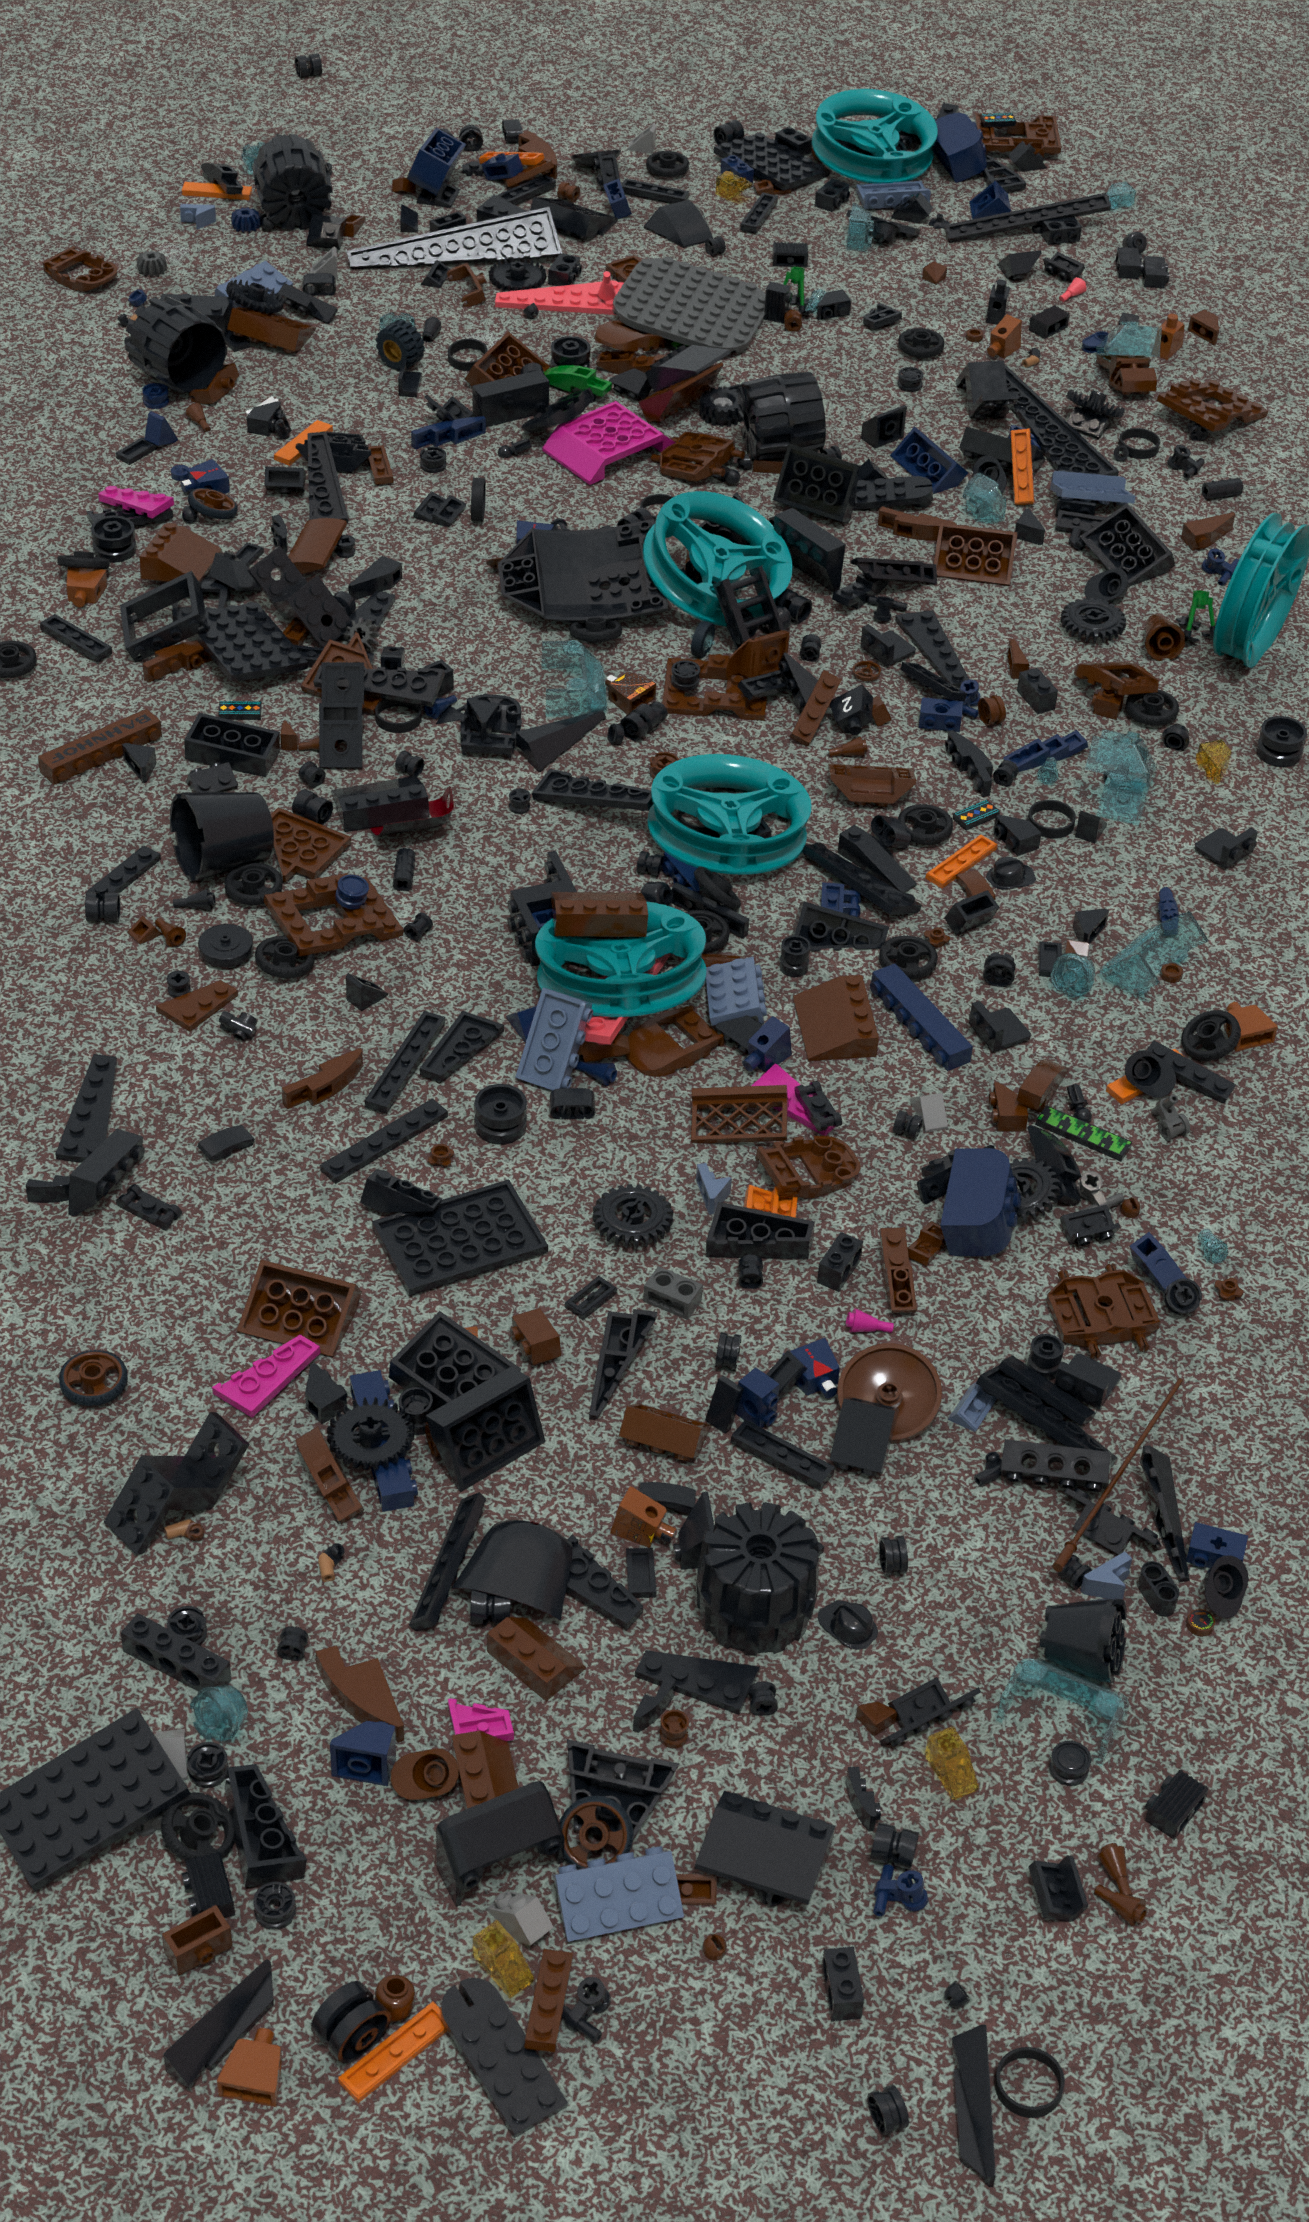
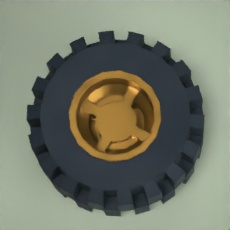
M396 320L377 334L376 348L378 349V355L381 356V360L388 367L400 371L403 359H407V369H409L424 356L425 347L423 346L424 341L421 339L420 332L418 333L417 328L413 327L409 322L406 323L405 320Z

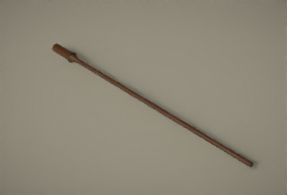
M1178 1378L1075 1537L1064 1544L1063 1550L1052 1565L1055 1571L1061 1572L1073 1553L1077 1551V1542L1183 1382L1182 1378Z

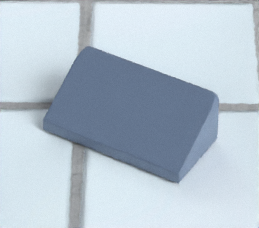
M975 1382L969 1386L948 1420L975 1432L997 1398L986 1394L982 1387Z

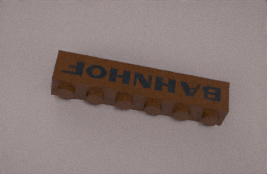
M147 708L39 755L40 773L53 785L121 756L123 754L122 744L129 743L143 746L162 737L161 721Z

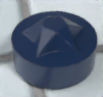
M138 289L130 294L128 300L132 306L138 307L146 301L147 295L142 289Z
M186 465L172 467V479L176 481L187 480V470L189 467Z

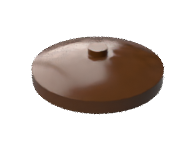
M877 1344L857 1353L844 1367L838 1382V1404L841 1411L843 1399L854 1397L899 1408L891 1444L902 1443L924 1433L936 1419L942 1400L941 1381L933 1364L919 1351L901 1344Z

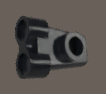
M223 1011L219 1018L220 1028L233 1032V1036L237 1039L245 1041L248 1038L252 1040L257 1032L256 1024L258 1020L248 1013L242 1012L239 1018H237L233 1014Z

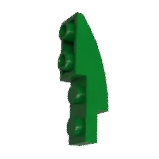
M562 365L547 369L544 372L549 380V385L561 388L564 391L571 392L575 387L579 390L591 388L594 395L603 397L612 389V382L596 377V370L591 368Z

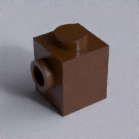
M1101 687L1098 694H1094L1092 698L1093 714L1117 720L1123 708L1125 695H1119L1114 690H1106Z

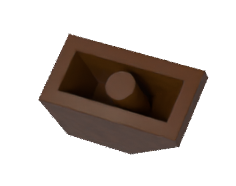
M1205 309L1190 316L1188 331L1212 345H1216L1219 334L1218 316Z

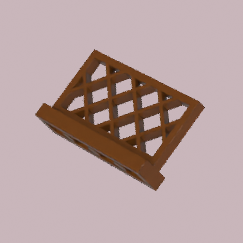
M787 1085L692 1088L691 1143L787 1141L789 1107ZM771 1107H782V1111L776 1116L768 1110ZM733 1108L735 1110L729 1117L721 1113L723 1109ZM747 1108L759 1109L753 1116L745 1112ZM698 1109H709L712 1112L703 1118L698 1114ZM763 1114L771 1119L764 1126L756 1121ZM717 1115L723 1122L714 1127L709 1121ZM741 1115L747 1121L738 1127L732 1121ZM776 1123L782 1128V1133H771L768 1129ZM751 1124L759 1129L754 1134H747L744 1131ZM727 1125L735 1130L730 1135H723L720 1132ZM703 1126L711 1131L707 1135L697 1136V1131Z

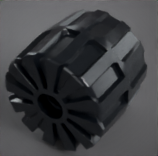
M296 134L278 135L259 148V153L253 161L256 194L268 219L274 224L280 222L281 227L288 230H293L294 225H298L300 230L310 228L312 214L323 215L324 209L330 210L332 205L330 193H333L331 178L321 152L316 150L312 141L298 137Z
M165 296L164 301L157 297L149 299L150 305L147 308L140 305L134 312L138 316L137 319H130L126 328V332L130 336L125 337L124 343L125 350L129 352L128 357L130 361L158 383L164 384L177 392L190 393L192 390L208 387L215 375L224 367L227 346L223 330L216 326V323L202 312L172 297Z
M811 372L777 374L741 383L738 393V405L740 407L738 415L739 421L744 422V427L741 428L742 439H745V449L752 461L784 459L788 444L815 452L824 448L826 438L825 410L818 382Z
M751 1502L735 1506L736 1514L728 1517L723 1511L715 1517L713 1533L706 1530L704 1534L696 1580L697 1607L700 1609L701 1624L705 1631L711 1632L718 1639V1644L726 1649L733 1648L750 1656H757L758 1653L767 1652L776 1654L784 1651L785 1647L794 1640L799 1641L806 1632L808 1621L812 1618L818 1594L819 1543L814 1531L811 1528H806V1521L794 1511H788L784 1516L781 1514V1506L777 1504L763 1502L761 1510H753Z

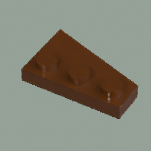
M220 980L156 1005V1012L191 1032L238 996V990Z

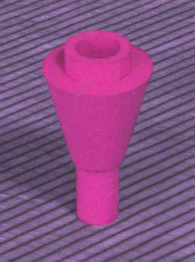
M856 1308L852 1312H848L846 1318V1327H850V1333L876 1330L892 1333L894 1327L893 1323L880 1321Z

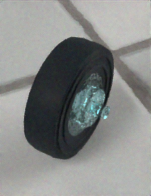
M701 621L694 634H692L691 653L695 657H705L712 645L715 644L714 624Z

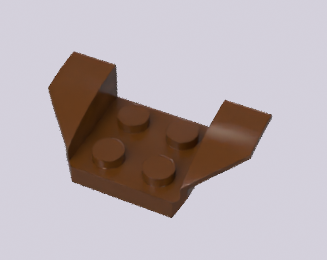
M781 630L756 637L754 640L749 638L729 657L726 676L740 673L752 678L778 671V662L783 653L788 654L790 632Z

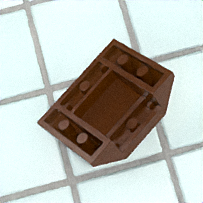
M828 764L830 779L850 801H854L855 805H867V802H872L876 806H888V803L893 804L916 784L913 768Z

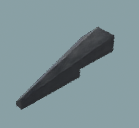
M603 710L517 731L516 746L528 756V763L538 772H542L546 765L553 763L557 756L574 746L584 737L585 733L589 730L592 731L601 720L604 721L606 719Z
M633 1309V1314L608 1311L589 1413L590 1420L598 1419L657 1319V1312Z
M1150 1445L1143 1446L1140 1464L1157 1503L1153 1517L1154 1523L1179 1583L1190 1581L1170 1457Z

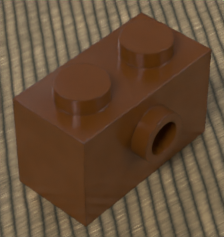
M541 1308L512 1316L511 1338L513 1342L519 1344L522 1355L524 1357L527 1356L532 1365L561 1356L560 1336Z
M217 1905L162 1933L164 1953L178 1976L200 1964L209 1963L216 1955L233 1947L231 1927Z

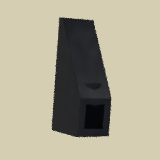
M381 556L349 584V594L355 601L370 596L376 591L382 592L393 588L402 580V563Z
M783 653L778 662V668L785 677L788 691L794 697L795 707L802 713L818 679L789 654Z
M376 1169L366 1180L360 1203L381 1213L433 1211L442 1202L443 1198L436 1196L432 1191L416 1187L407 1180L394 1177L385 1170Z

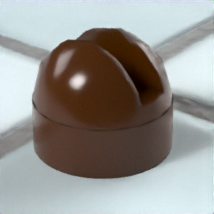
M1134 1197L1124 1199L1120 1211L1125 1217L1135 1218L1140 1213V1203Z
M711 1934L706 1937L702 1948L704 1956L714 1961L720 1960L725 1956L727 1950L725 1939L719 1934ZM714 1942L721 1948L719 1951Z

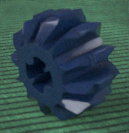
M249 207L235 209L231 216L233 229L243 233L256 231L260 228L259 212L255 211L254 208L249 209Z

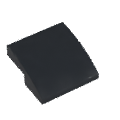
M445 183L439 194L434 197L436 199L432 201L430 199L433 197V194L423 189L416 203L451 208L460 189Z
M431 491L414 511L413 517L433 524L450 527L467 504L452 495L445 499Z

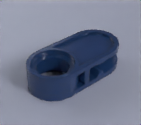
M1098 331L1083 339L1081 349L1086 353L1098 352L1110 345L1111 334L1105 331Z

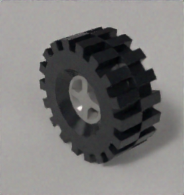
M718 387V389L711 388L710 391L706 390L705 393H702L699 408L701 419L705 420L707 424L711 422L712 426L717 424L719 427H723V425L731 427V424L738 425V422L741 423L742 421H739L738 415L740 407L738 405L737 390H730L729 387H726V389Z

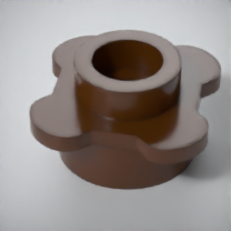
M941 927L924 932V937L928 938L927 941L933 947H942L950 941V937L944 933V929Z
M445 1144L434 1145L430 1150L431 1156L428 1157V1163L444 1167L450 1166V1159L454 1155L453 1149Z
M1232 1277L1224 1281L1217 1280L1214 1284V1287L1218 1289L1219 1297L1226 1301L1235 1300L1237 1297H1241L1244 1292L1243 1289L1239 1288L1238 1280Z

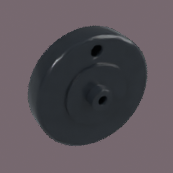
M216 925L205 930L199 937V954L210 965L233 967L242 964L250 958L254 949L253 937L248 930L238 925Z

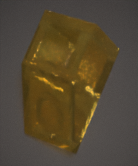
M725 171L716 176L715 194L729 201L752 187L753 183L733 174L731 171Z
M1222 739L1200 743L1198 753L1196 754V761L1206 771L1207 777L1211 778L1215 784H1219L1228 769L1232 751Z
M952 1726L928 1736L925 1757L951 1798L955 1800L977 1791L979 1786L968 1748L955 1728Z
M498 1920L473 1936V1956L509 1998L534 1982V1977L516 1941Z

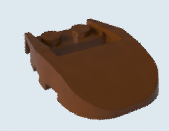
M75 246L42 262L44 271L57 283L76 291L92 290L117 277L118 269L115 264L110 261L105 262L104 257L100 255L94 257L87 250L80 252L76 250ZM78 262L91 268L87 275L78 276L75 280L70 279L69 275L65 273H59L70 266L76 265Z
M617 320L600 325L594 336V340L623 351H638V348H642L643 351H649L650 347L656 350L658 347L665 348L666 338L634 329Z
M1116 661L1077 664L1074 671L1075 676L1081 679H1088V683L1094 685L1096 682L1102 684L1103 689L1114 690L1119 695L1158 692L1159 680L1143 667L1133 663ZM1123 673L1129 675V678L1123 677L1119 679L1118 677H1122Z
M691 1005L661 1012L638 1026L628 1036L630 1053L624 1054L630 1064L644 1075L651 1077L666 1076L675 1073L676 1069L682 1067L687 1069L693 1066L694 1062L700 1058L704 1059L709 1056L711 1049L715 1046H724V1035L718 1034L694 1011V1007ZM666 1023L668 1025L673 1023L694 1044L683 1049L660 1026Z
M802 1136L793 1137L792 1142L788 1143L778 1141L773 1144L771 1149L764 1150L762 1146L758 1147L755 1157L756 1161L762 1163L778 1188L777 1194L786 1197L816 1198L850 1186L861 1169L860 1161L850 1146L832 1136H814L813 1140H804ZM800 1158L817 1185L803 1182L790 1159Z

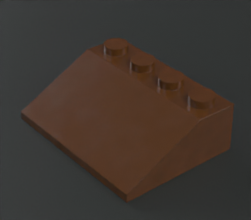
M246 307L232 308L227 330L233 331V335L239 337L246 335L250 337L249 340L260 342L261 340L267 342L266 345L269 347L277 348L279 346L285 352L294 353V351L301 350L317 327L274 313H261Z
M508 331L473 365L464 380L471 386L520 375L522 367L529 363L540 364L544 372L550 366Z
M723 362L714 364L698 375L659 390L638 402L647 422H661L666 419L665 415L671 416L677 413V408L683 409L691 405V400L693 402L699 400L701 394L710 389L723 367Z
M174 523L164 524L139 556L141 579L169 582L192 571L199 583H201L211 569L215 553H222V548L184 526H178Z
M940 523L934 564L937 566V577L1010 586L1018 532Z
M551 892L555 936L646 937L648 909L647 901L642 893Z
M862 975L839 976L793 996L808 1061L877 1057L879 1036Z
M260 1260L237 1332L285 1344L295 1337L302 1335L320 1346V1354L334 1357L354 1318L362 1291L353 1283Z

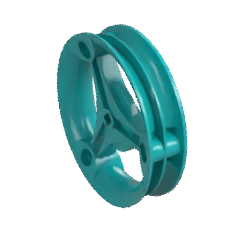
M852 89L831 95L817 109V127L812 136L813 150L823 164L842 176L872 184L907 182L925 173L932 163V146L937 138V124L924 107L907 97L884 90ZM856 115L881 117L876 120L862 121L838 120ZM904 131L916 134L921 140V147L915 152L897 151L896 147L900 138L898 132ZM834 139L855 144L857 147L869 151L874 156L852 151Z
M692 491L669 499L660 509L655 524L648 531L643 543L645 567L660 592L687 614L714 625L727 627L713 584H711L712 581L719 582L729 578L730 583H734L741 579L745 570L762 566L769 580V588L775 602L789 585L792 576V559L789 549L782 536L778 535L774 530V526L759 512L743 502L714 492ZM691 519L709 521L726 527L744 538L751 546L736 544L722 536L710 534ZM674 536L687 548L693 566L701 573L702 583L696 584L679 569L668 552L666 538ZM736 599V600H737V602L739 603V602L745 601V600H747V599ZM761 603L747 608L755 618L764 615Z
M1278 513L1270 514L1259 525L1247 544L1225 592L1213 637L1215 654L1219 656L1228 654L1243 660L1245 666L1252 668L1257 665L1263 654L1273 644L1288 616L1305 573L1309 559V525L1303 524L1295 530L1294 525L1290 522L1283 525L1282 517Z
M705 754L675 761L663 768L653 780L651 788L653 805L648 813V830L660 848L681 862L696 868L705 867L711 872L749 875L769 872L784 867L793 862L802 853L807 840L805 825L811 815V799L804 786L797 779L774 765L738 755ZM706 787H723L739 789L748 792L739 794L712 793L696 789ZM679 810L695 816L703 825L716 831L720 838L694 831L680 823L670 813ZM772 812L791 820V825L787 830L764 839L757 835L747 834L760 825L762 816Z
M647 902L648 923L646 937L599 939L605 937L555 936L552 918L542 926L535 940L536 952L541 960L537 971V983L541 991L542 988H548L593 1003L591 1009H593L594 1016L632 1017L664 1011L689 1000L705 983L707 970L702 959V953L706 945L704 929L689 914L676 908L653 902ZM671 953L686 958L681 964L658 975L644 973L654 966L657 958L665 954ZM567 961L576 962L588 966L592 971L607 976V978L604 980L580 976L560 966Z

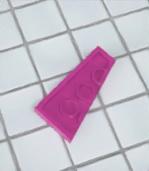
M108 486L105 490L98 493L99 501L113 506L122 505L125 510L135 509V512L140 515L145 512L149 518L156 517L174 505L173 497L165 496V494H150L148 491H133L131 488L119 489L116 486Z
M776 1063L752 1085H787L789 1097L788 1116L823 1136H826L835 1128L829 1126L826 1130L820 1132L816 1129L795 1095L794 1088L801 1084ZM772 1107L779 1112L782 1111V1107Z

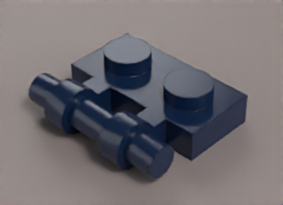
M822 882V907L855 917L860 916L861 908L859 903L861 902V894L853 888L844 890V884Z

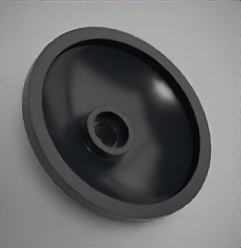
M621 149L571 155V159L582 166L593 167V170H597L593 166V159L597 153H601V155L615 154L617 158L621 154Z

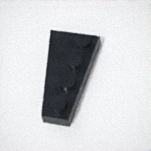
M168 508L154 518H149L145 512L142 515L137 514L135 509H123L117 512L111 511V509H103V513L94 514L93 510L86 511L87 518L91 524L106 516L125 517L132 521L134 526H144L150 522H163L168 518H173V510L171 508Z
M462 1011L420 1067V1075L442 1082L504 1032V1025Z
M572 1534L568 1538L572 1542L573 1555L566 1592L627 1630L643 1613V1605L621 1583H617L611 1577V1572L605 1566L601 1567L594 1560V1555L588 1549L584 1550L578 1544V1539Z
M646 1650L635 1671V1677L661 1686L665 1676L676 1679L675 1692L739 1715L749 1695L748 1689L755 1683L759 1674L760 1666Z

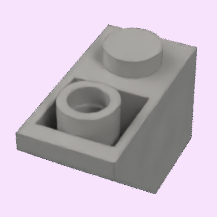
M505 1891L496 1896L494 1903L486 1908L519 1943L532 1945L553 1928L550 1919L536 1896Z

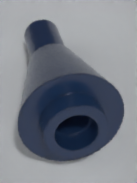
M455 695L447 698H438L435 700L433 707L424 706V711L431 718L437 719L450 705L457 702V698Z
M578 1061L575 1070L586 1072L606 1086L610 1082H614L617 1077L614 1063L588 1064Z

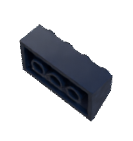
M915 426L890 455L913 476L928 478L932 482L933 494L957 487L969 473Z

